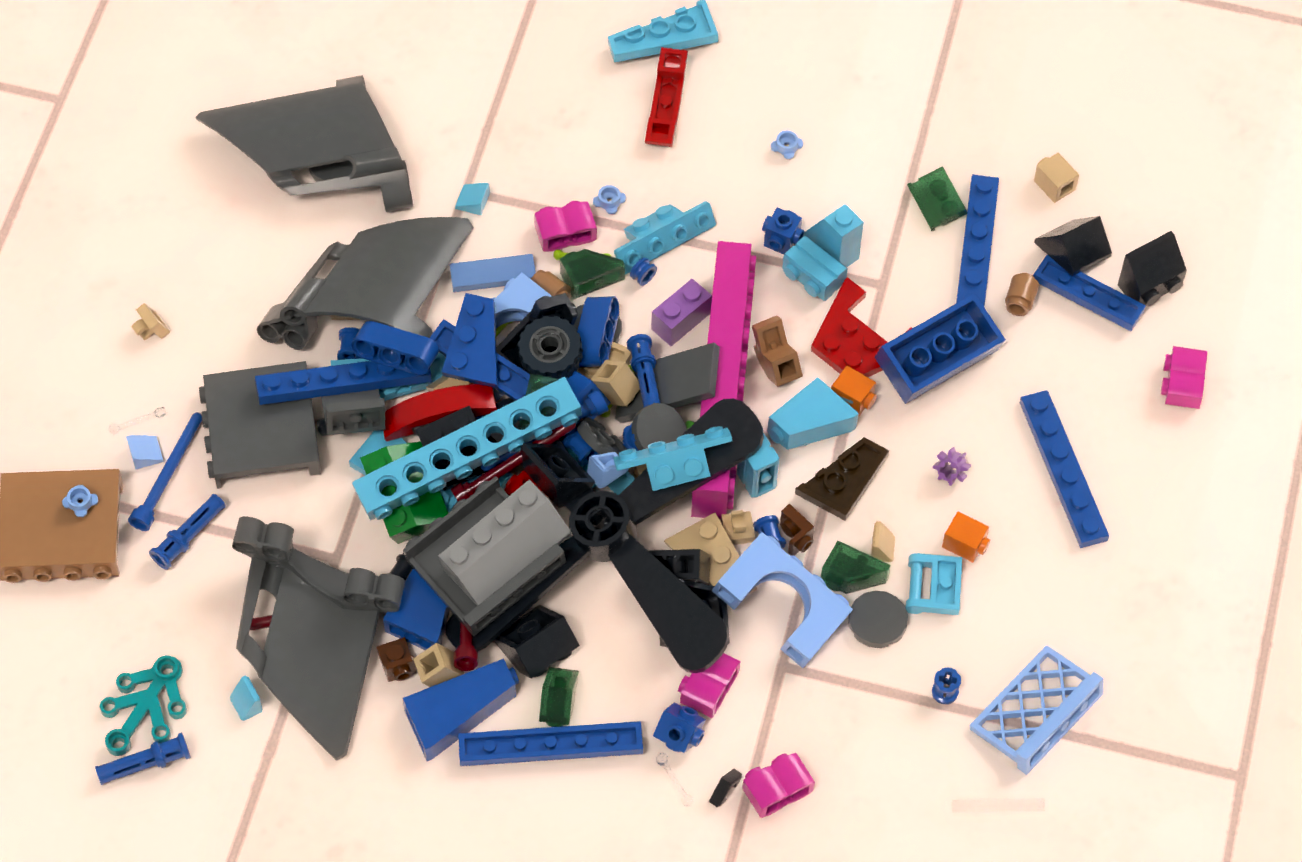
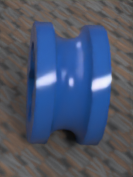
M642 258L631 269L630 277L633 280L637 279V283L640 286H644L655 276L657 266L650 264L647 258Z

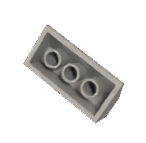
M529 479L439 554L438 557L442 569L478 606L555 543L559 545L572 533L550 500Z

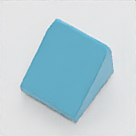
M489 183L463 185L455 209L482 215L490 195Z
M243 676L231 693L230 700L240 719L245 721L261 713L263 709L260 697L249 677Z

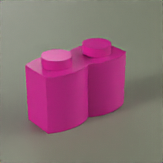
M571 201L563 207L548 206L534 213L535 229L542 250L545 252L563 249L569 245L578 246L597 239V227L589 203L586 201Z
M1173 346L1171 354L1165 355L1163 371H1168V378H1163L1161 395H1166L1165 404L1200 409L1204 390L1207 351Z
M723 653L705 671L692 673L690 677L685 675L678 688V692L681 693L680 703L713 718L740 671L741 661Z
M786 753L781 754L773 759L771 766L762 769L761 767H755L745 775L742 789L760 818L769 816L787 804L794 803L813 792L815 781L797 753L790 755Z

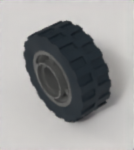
M558 316L537 318L531 324H528L519 336L518 350L524 370H527V373L541 382L547 381V383H552L563 377L569 378L574 371H577L579 363L582 362L583 349L580 334L577 333V328L566 319L563 320ZM550 346L557 348L553 352L544 351L547 347Z

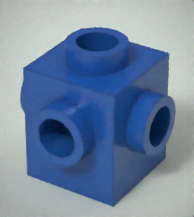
M777 207L772 217L769 215L766 217L762 226V231L765 232L764 247L785 254L804 235V230L801 229L802 217L793 211Z
M674 702L663 711L653 737L666 743L669 749L685 753L693 746L697 747L702 741L705 734L702 727L706 719L699 716L698 712L693 708L681 706Z

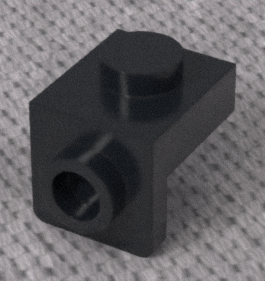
M566 293L551 297L543 296L536 300L529 319L533 322V320L541 319L543 316H558L574 325L578 313L576 306L570 302Z

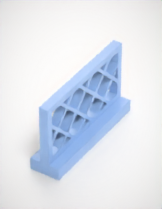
M1046 645L970 724V730L1015 761L1017 769L1027 775L1103 695V678L1095 672L1091 675ZM1048 657L1058 664V670L1041 671L1040 664ZM1076 676L1082 682L1077 687L1064 688L1063 677ZM1059 677L1061 688L1043 689L1042 679ZM1038 679L1039 690L1021 691V684L1025 680ZM1062 695V703L1058 707L1045 708L1044 697ZM1040 697L1041 708L1024 710L1023 699ZM1019 699L1020 710L1002 711V704L1006 700ZM1043 716V723L1039 727L1026 728L1025 717ZM1021 717V729L1004 730L1003 719ZM1000 719L1001 730L987 731L981 727L987 720ZM1023 736L1024 743L1015 751L1006 744L1005 737Z

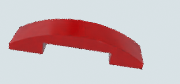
M661 47L645 144L668 147L673 145L688 56L687 50Z
M480 384L452 386L429 391L402 401L385 411L384 438L387 442L414 434V427L434 422L467 406L471 407L476 417L492 413L497 410L493 387Z

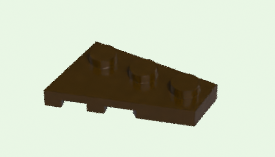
M863 437L839 455L835 462L815 473V477L807 483H802L796 487L795 494L846 521L887 459L889 450Z

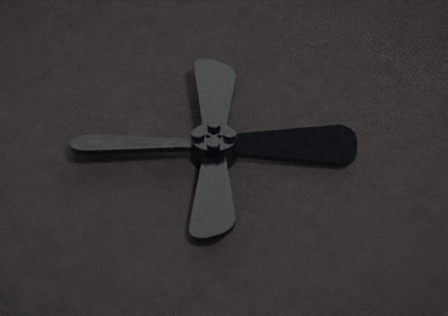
M507 398L496 403L497 410L514 402V400ZM734 398L723 399L716 402L682 434L697 436L705 434L707 429L717 426L729 429L732 436L731 442L704 448L710 477L653 491L646 468L619 495L605 490L594 492L591 487L564 505L571 512L569 528L573 534L572 537L559 544L565 553L566 563L477 635H472V646H474L475 650L479 652L486 648L588 557L599 562L611 561L679 667L689 673L703 672L711 667L727 648L729 633L726 624L715 611L636 540L637 524L754 455L761 448L764 440L763 427L750 407ZM519 420L515 423L514 427L523 430L530 423L527 420ZM492 433L490 435L497 443L503 439V435L500 433ZM560 439L552 443L561 444L565 448ZM453 614L446 624L445 633L448 640L457 649L460 645V621Z

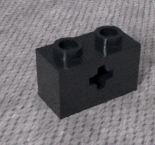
M701 549L649 550L677 578L709 584L710 555Z

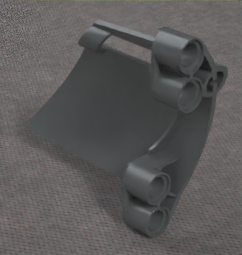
M363 75L336 80V86L203 111L195 117L197 121L217 132L251 158L267 173L268 177L277 187L287 192L290 196L380 186L386 212L414 207L406 162L401 159L376 106L366 90ZM348 160L353 165L352 173L349 176L307 184L298 182L290 172Z
M425 217L401 220L360 231L350 244L345 245L337 241L329 245L285 302L274 305L269 309L257 326L258 335L269 343H276L280 338H283L289 347L301 350L318 328L317 316L336 315L374 321L430 338L433 334L432 329L415 314L473 229L471 222L468 218ZM328 259L338 261L325 279L315 278Z
M240 517L232 548L251 557V564L236 649L253 666L258 677L288 712L337 761L346 756L380 612H397L399 610L405 580L393 574L377 576L372 571L363 568H351L349 574L294 549L292 540L294 529L291 526L278 522L265 524L257 518ZM263 589L273 594L276 599L264 651L249 635L259 591Z

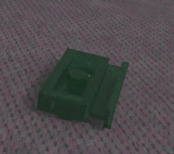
M943 166L918 178L917 182L907 184L932 232L935 231L936 227L944 226L968 214Z

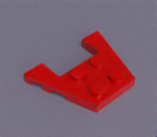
M848 277L844 280L811 345V351L839 374H841L846 366H849L864 376L870 377L883 371L874 357L881 346L888 342L850 313L866 298V291Z

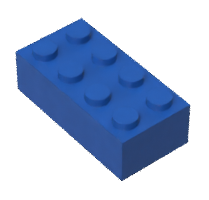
M973 293L884 344L874 358L903 402L907 404L995 353L1006 339L976 294Z

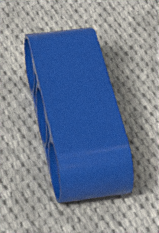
M615 296L586 298L577 330L581 337L583 358L582 362L579 363V368L600 367L605 360L609 359L619 318V302Z
M374 321L365 322L351 342V349L358 357L416 375L427 373L439 353V347L436 342L428 337Z

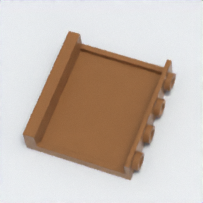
M99 469L1 473L0 581L16 583L21 580L35 579L45 582L59 578L74 581L85 577L108 579L112 576H119L120 572L117 565L120 493H123V481L120 470ZM77 485L85 486L90 491V494H96L98 497V503L91 506L84 517H77L73 510L64 508L62 500L67 497L69 490Z

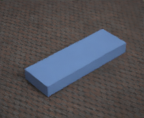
M533 254L449 264L453 292L502 287L510 279L516 278L521 272L530 279L536 273Z

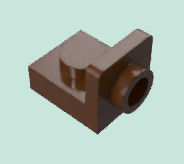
M788 504L781 510L780 526L783 532L792 538L789 541L788 553L795 556L799 551L801 553L805 552L814 541V526L791 504Z
M405 637L376 647L388 682L394 680L403 681L410 678L412 674L417 673L413 660L414 656L411 655Z

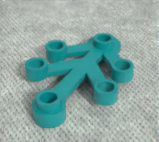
M169 655L161 656L150 669L132 674L122 673L117 677L116 684L118 690L125 694L132 692L137 684L152 682L146 690L117 698L106 697L100 702L101 713L106 718H113L119 713V710L135 706L122 728L113 729L106 735L105 745L110 754L122 756L130 750V738L148 710L153 725L151 730L153 740L159 743L170 740V729L164 722L158 695L165 686L170 700L167 707L169 715L173 719H182L186 715V704L181 699L177 686V681L181 678L183 672L182 665L177 658ZM165 669L173 670L170 674H162ZM124 680L131 681L128 686L121 685ZM109 704L115 705L110 711L104 709ZM175 706L183 707L179 712L172 711ZM160 730L166 731V734L162 737L156 736V733ZM115 743H124L121 748H114Z

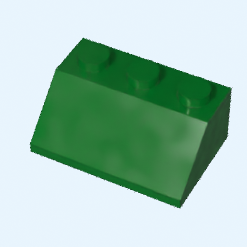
M419 441L386 446L362 456L360 459L367 475L422 448L423 445ZM414 472L409 476L408 481L417 483L422 480L424 475L420 472ZM392 485L386 486L381 494L391 496L396 492L397 488ZM429 491L419 496L420 499L414 504L406 507L401 505L393 509L392 514L383 519L389 537L397 544H400L425 533L434 520L439 517L444 518L449 514L441 491L430 493Z

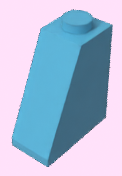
M844 204L805 231L803 237H808L847 268L859 259L864 222Z
M817 377L769 416L767 432L775 443H780L789 450L852 432L856 429L859 413Z

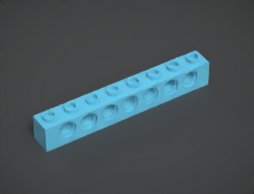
M563 377L353 481L352 485L370 521L375 518L377 520L384 519L392 514L393 509L401 505L404 507L412 505L420 499L419 496L429 491L430 493L438 492L446 486L447 482L455 478L457 480L464 479L473 473V469L481 465L484 467L490 466L500 459L499 456L507 452L512 454L520 451L523 443H527L535 438L542 440L551 435L553 429L561 425L568 427L579 420L578 417L582 415L581 406L568 381ZM548 406L556 409L555 414L549 417L540 413L543 408ZM519 420H527L530 423L523 430L514 427L515 423ZM492 433L503 435V439L498 443L488 441V437ZM466 446H474L477 449L472 456H464L461 453ZM440 459L450 461V465L446 469H437L435 467V463ZM414 472H420L424 475L422 480L417 483L408 481V478ZM392 485L397 488L396 492L391 496L381 494L386 486Z

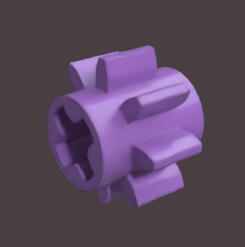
M955 447L948 451V455L941 451L937 455L940 461L933 465V469H936L939 474L937 479L948 481L949 486H952L956 478L963 482L967 477L963 471H967L971 467V464L966 463V452L962 454L956 452Z

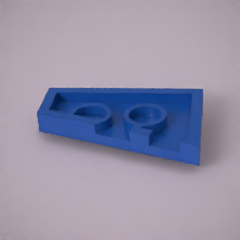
M465 293L443 365V376L498 389L495 338L496 320L495 302L493 299Z

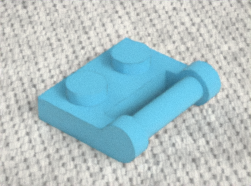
M920 553L909 555L908 566L911 568L909 599L906 600L905 606L906 611L911 614L926 612L959 615L962 557ZM925 567L931 568L930 599H921L922 571Z

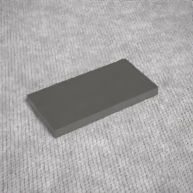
M713 342L656 359V365L653 370L660 403L678 408L715 397L720 347ZM640 390L627 407L617 405L615 419L620 423L633 420L638 411L644 407Z

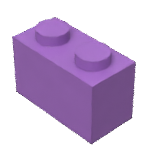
M690 279L652 311L651 330L668 345L673 346L710 315L712 295L694 279Z

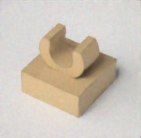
M143 303L136 309L142 319L137 320L131 327L143 340L151 337L153 333L161 339L170 333V330L157 312L147 304Z
M731 511L730 514L721 515L722 526L733 545L752 543L755 540L750 511Z

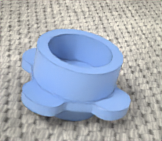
M788 130L780 132L777 135L776 141L771 143V150L774 152L778 151L785 159H792L797 149L803 147L802 139L798 138L794 132Z
M606 185L599 190L598 196L593 198V205L605 209L608 214H615L617 207L625 202L626 196L617 187Z
M83 485L71 488L67 497L62 500L63 507L73 510L77 517L86 516L87 510L98 503L97 495L90 494V491Z

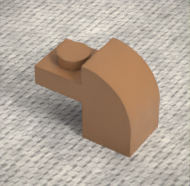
M776 315L752 325L756 345L753 346L754 351L770 381L779 387L803 377L797 351L787 343L782 319Z

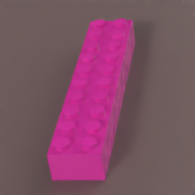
M718 241L707 344L716 343L720 347L715 397L701 401L700 417L716 402L723 399L734 398L743 402L756 255H751L752 244ZM737 465L692 491L691 517L706 518L716 513L717 517L721 519L722 514H727V509L733 510Z

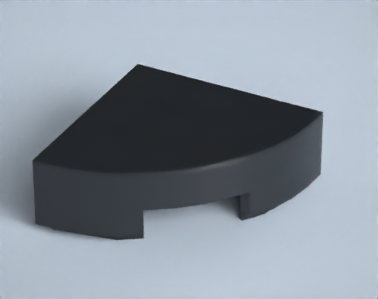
M732 769L722 776L709 802L717 808L727 800L726 796L731 787L736 788L739 784L742 773Z

